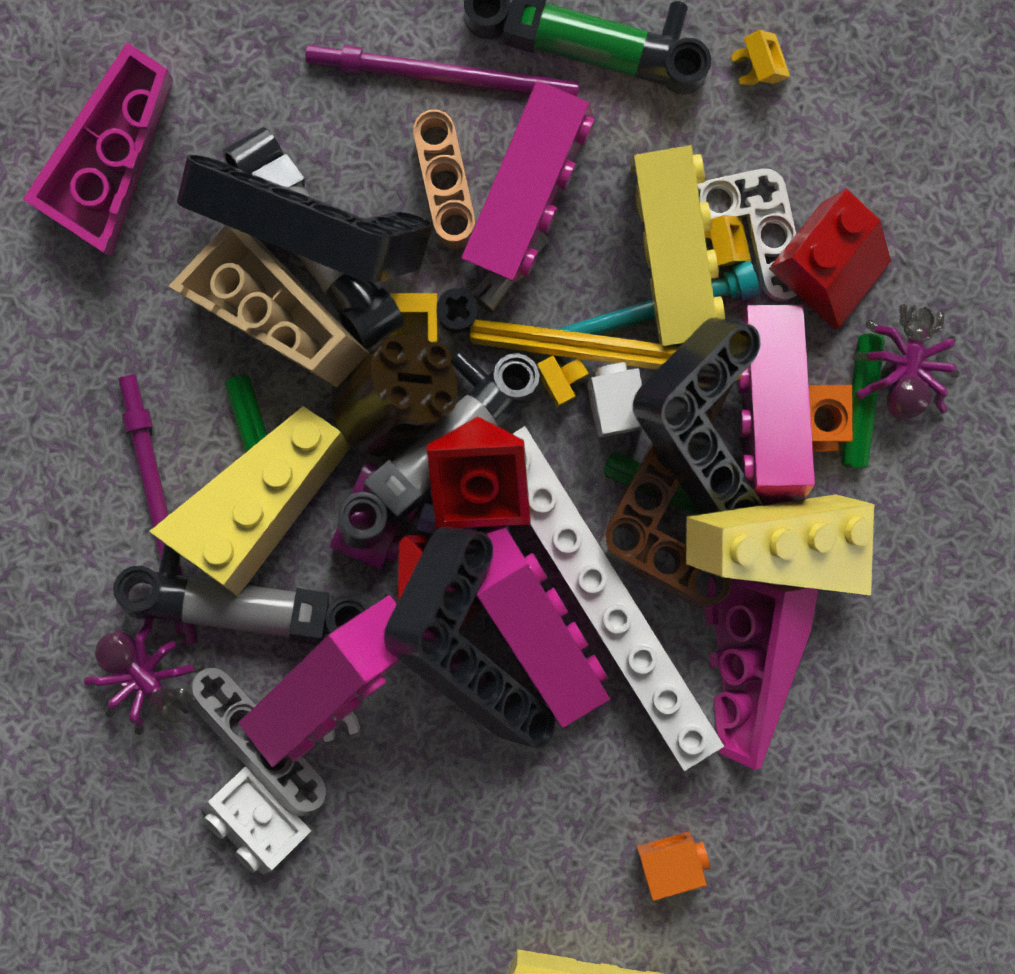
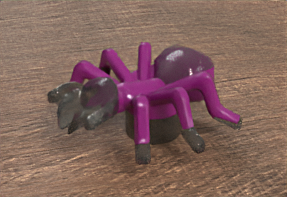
M906 304L900 305L899 321L908 337L907 345L897 329L884 327L873 320H868L866 327L876 334L890 337L903 356L887 351L855 352L853 356L855 360L887 361L881 371V380L855 392V398L861 400L876 391L886 388L888 390L887 407L889 412L895 418L910 419L926 411L931 403L930 388H932L936 392L933 398L934 404L938 412L944 415L948 410L943 400L948 395V391L932 377L931 370L945 372L947 376L952 378L959 377L960 372L955 364L928 362L926 358L952 348L956 338L950 335L943 339L941 343L927 349L923 345L924 341L931 339L934 333L943 329L944 312H937L936 324L932 327L935 317L928 307L921 308L917 318L916 305L911 306L909 311H907Z
M154 618L144 619L143 627L136 635L135 641L124 632L109 633L100 638L95 651L98 666L106 672L114 673V675L104 677L93 676L84 679V684L87 686L121 684L124 687L108 702L109 708L105 711L107 718H112L118 711V705L134 690L138 689L129 714V719L134 724L136 735L143 734L144 721L140 717V711L146 696H150L149 705L152 710L150 721L162 733L167 731V727L159 720L158 714L164 721L178 723L182 721V718L177 714L176 709H179L184 714L189 713L188 706L177 694L189 703L195 701V698L181 687L175 689L173 687H163L159 680L199 672L204 669L203 663L199 662L162 671L161 660L169 652L186 640V635L179 633L173 640L161 646L156 653L145 650V641L152 630Z

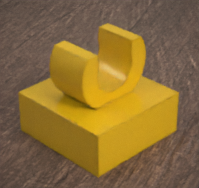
M758 30L743 37L747 48L738 49L731 55L732 62L739 63L750 59L752 62L750 73L739 78L740 84L755 85L759 82L775 84L790 77L777 36L774 33Z
M722 215L711 219L712 230L704 231L705 240H712L718 266H732L748 260L751 261L742 217Z
M553 355L537 364L540 379L556 408L574 399L575 394L570 385L587 377L586 375L589 374L581 359H576L560 368Z

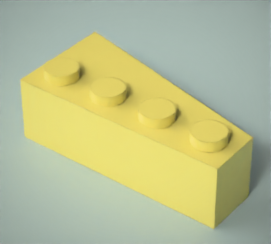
M692 145L629 157L631 174L636 173L638 184L635 185V199L640 220L644 222L645 231L642 232L643 247L648 269L651 268L652 278H649L659 342L662 346L684 343L709 318L718 317L725 319L722 297L713 296L711 282L712 278L719 277L717 257L714 249L707 250L704 231L712 230L708 202L700 203L697 185L705 183L703 160L701 154L693 155Z
M303 406L149 532L238 597L349 451L350 447L341 431Z
M834 494L687 517L686 564L726 578L871 596L874 504Z

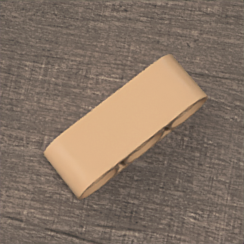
M438 109L427 110L416 119L413 126V135L433 225L439 241L444 246L459 249L467 246L475 227V216L456 130L451 117L445 112ZM431 127L443 128L448 133L446 139L438 145L426 143L423 140V135ZM441 171H450L457 176L458 180L451 189L440 190L432 184L434 177ZM459 215L465 218L468 222L466 230L459 235L447 234L442 229V225L447 217Z

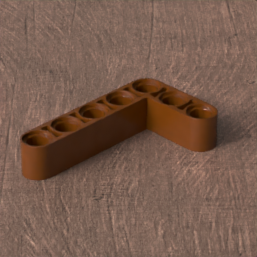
M734 382L705 412L711 424L715 420ZM651 442L602 531L600 537L601 549L613 562L690 605L699 608L715 605L723 601L729 594L731 578L721 577L687 565L686 545L656 529L680 483L670 469H666L659 464L657 449ZM647 488L654 493L657 502L655 509L645 510L637 505L634 496L636 489ZM625 528L633 534L635 544L631 551L619 550L612 541L614 529ZM657 551H667L675 559V569L672 574H663L656 569L654 555ZM699 573L709 574L716 583L715 594L710 598L702 596L696 589L695 581Z

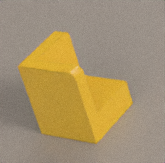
M391 293V297L402 314L405 325L402 329L393 333V336L412 334L427 339L430 342H439L438 294Z

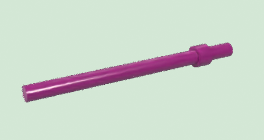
M307 45L305 63L341 68V73L360 75L361 71L525 94L532 93L538 80L576 97L579 88V82L365 53L363 52V47L344 45L343 49Z
M132 374L118 378L126 413L122 414L125 432L131 433L152 528H154L169 514L149 428L153 427L149 409H144L137 376ZM155 536L161 562L164 543ZM179 562V567H178V573H177V575H182V576H183L182 570H181V566H180V562ZM174 621L180 646L198 642L194 624Z

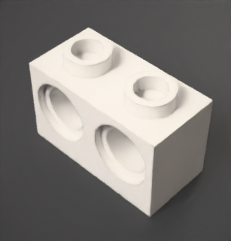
M625 362L599 367L598 371L595 372L596 377H591L587 384L597 438L642 430L643 428L633 413L634 396L642 386L639 368L627 370Z

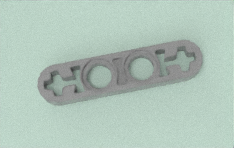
M206 668L200 671L190 682L187 690L188 701L195 711L285 810L293 815L304 816L319 808L325 800L326 787L318 773L303 757L293 763L287 756L283 759V766L279 771L266 769L261 763V752L248 736H237L232 732L229 725L230 717L233 714L241 713L247 715L256 705L224 671L217 668ZM213 682L218 685L219 690L215 695L219 701L214 696H210L207 699L202 697L203 683L207 686ZM229 699H232L235 704L230 706L223 713V715L219 717V715L216 712L223 705H225L229 701ZM293 767L297 773L281 785L278 780L285 776ZM294 783L298 787L307 784L312 791L308 794L309 800L305 799L302 802H298L294 796L297 794L298 789Z

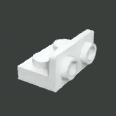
M246 766L201 807L207 815L203 818L207 827L217 837L223 839L227 836L238 848L235 852L236 857L252 873L258 870L264 875L272 871L311 832L297 815H293L284 809Z

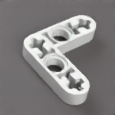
M757 169L706 180L705 183L697 184L700 203L706 202L707 194L714 189L725 190L731 197V207L728 211L716 213L710 209L711 219L722 215L747 217L760 281L765 294L776 301H787L797 296L789 287L788 292H783L780 285L773 286L771 279L776 275L769 270L773 262L767 264L765 256H779L796 235L787 189L782 176L771 169ZM759 179H764L766 186H774L776 191L769 196V202H763V198L756 195L745 199L744 202L748 208H740L741 194L736 183H743L742 192L754 190L759 184ZM771 223L781 226L785 232L784 244L778 248L766 246L761 239L763 226Z

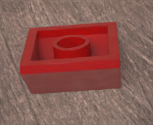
M477 416L427 445L436 529L440 527L464 528L531 524L525 441Z

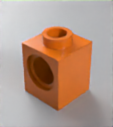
M809 385L813 452L839 451V443L853 441L852 385ZM819 407L829 409L834 416L833 427L828 432L820 430L815 424L814 415Z
M689 831L636 846L653 901L707 886L703 871L711 869L703 841L695 843Z

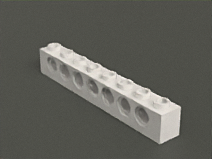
M524 426L513 433V435L525 441L531 526L675 758L685 771L718 751L724 745Z

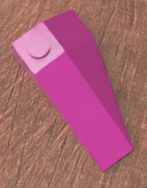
M711 576L709 578L707 598L712 597L716 590V583ZM731 578V588L727 597L715 605L705 607L706 625L716 624L718 651L709 653L710 668L719 667L723 692L714 698L717 735L724 747L719 749V754L751 769H761L812 629L818 589Z

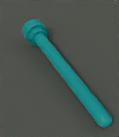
M750 260L732 265L731 271L723 274L724 278L711 281L714 297L729 295L731 299L739 297L743 301L760 295L757 276ZM649 300L556 330L601 335L655 318L653 301Z

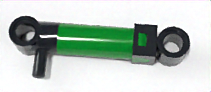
M464 0V15L467 27L473 35L481 39H492L503 33V45L534 53L535 49L661 84L676 94L687 95L698 90L702 86L711 67V55L703 42L696 38L685 37L679 39L688 10L687 5L681 1L670 3L662 35L549 4L546 3L547 0H512V2L510 0ZM484 3H491L499 9L498 14L491 18H482L475 11L477 7ZM679 59H688L695 64L697 72L692 75H683L677 71L674 62Z

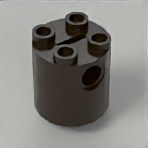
M412 334L394 335L385 339L342 381L334 392L332 412L336 426L346 441L363 453L377 457L394 455L450 413L456 406L458 382L453 366L450 363L451 354L448 348L440 342H430L427 339Z

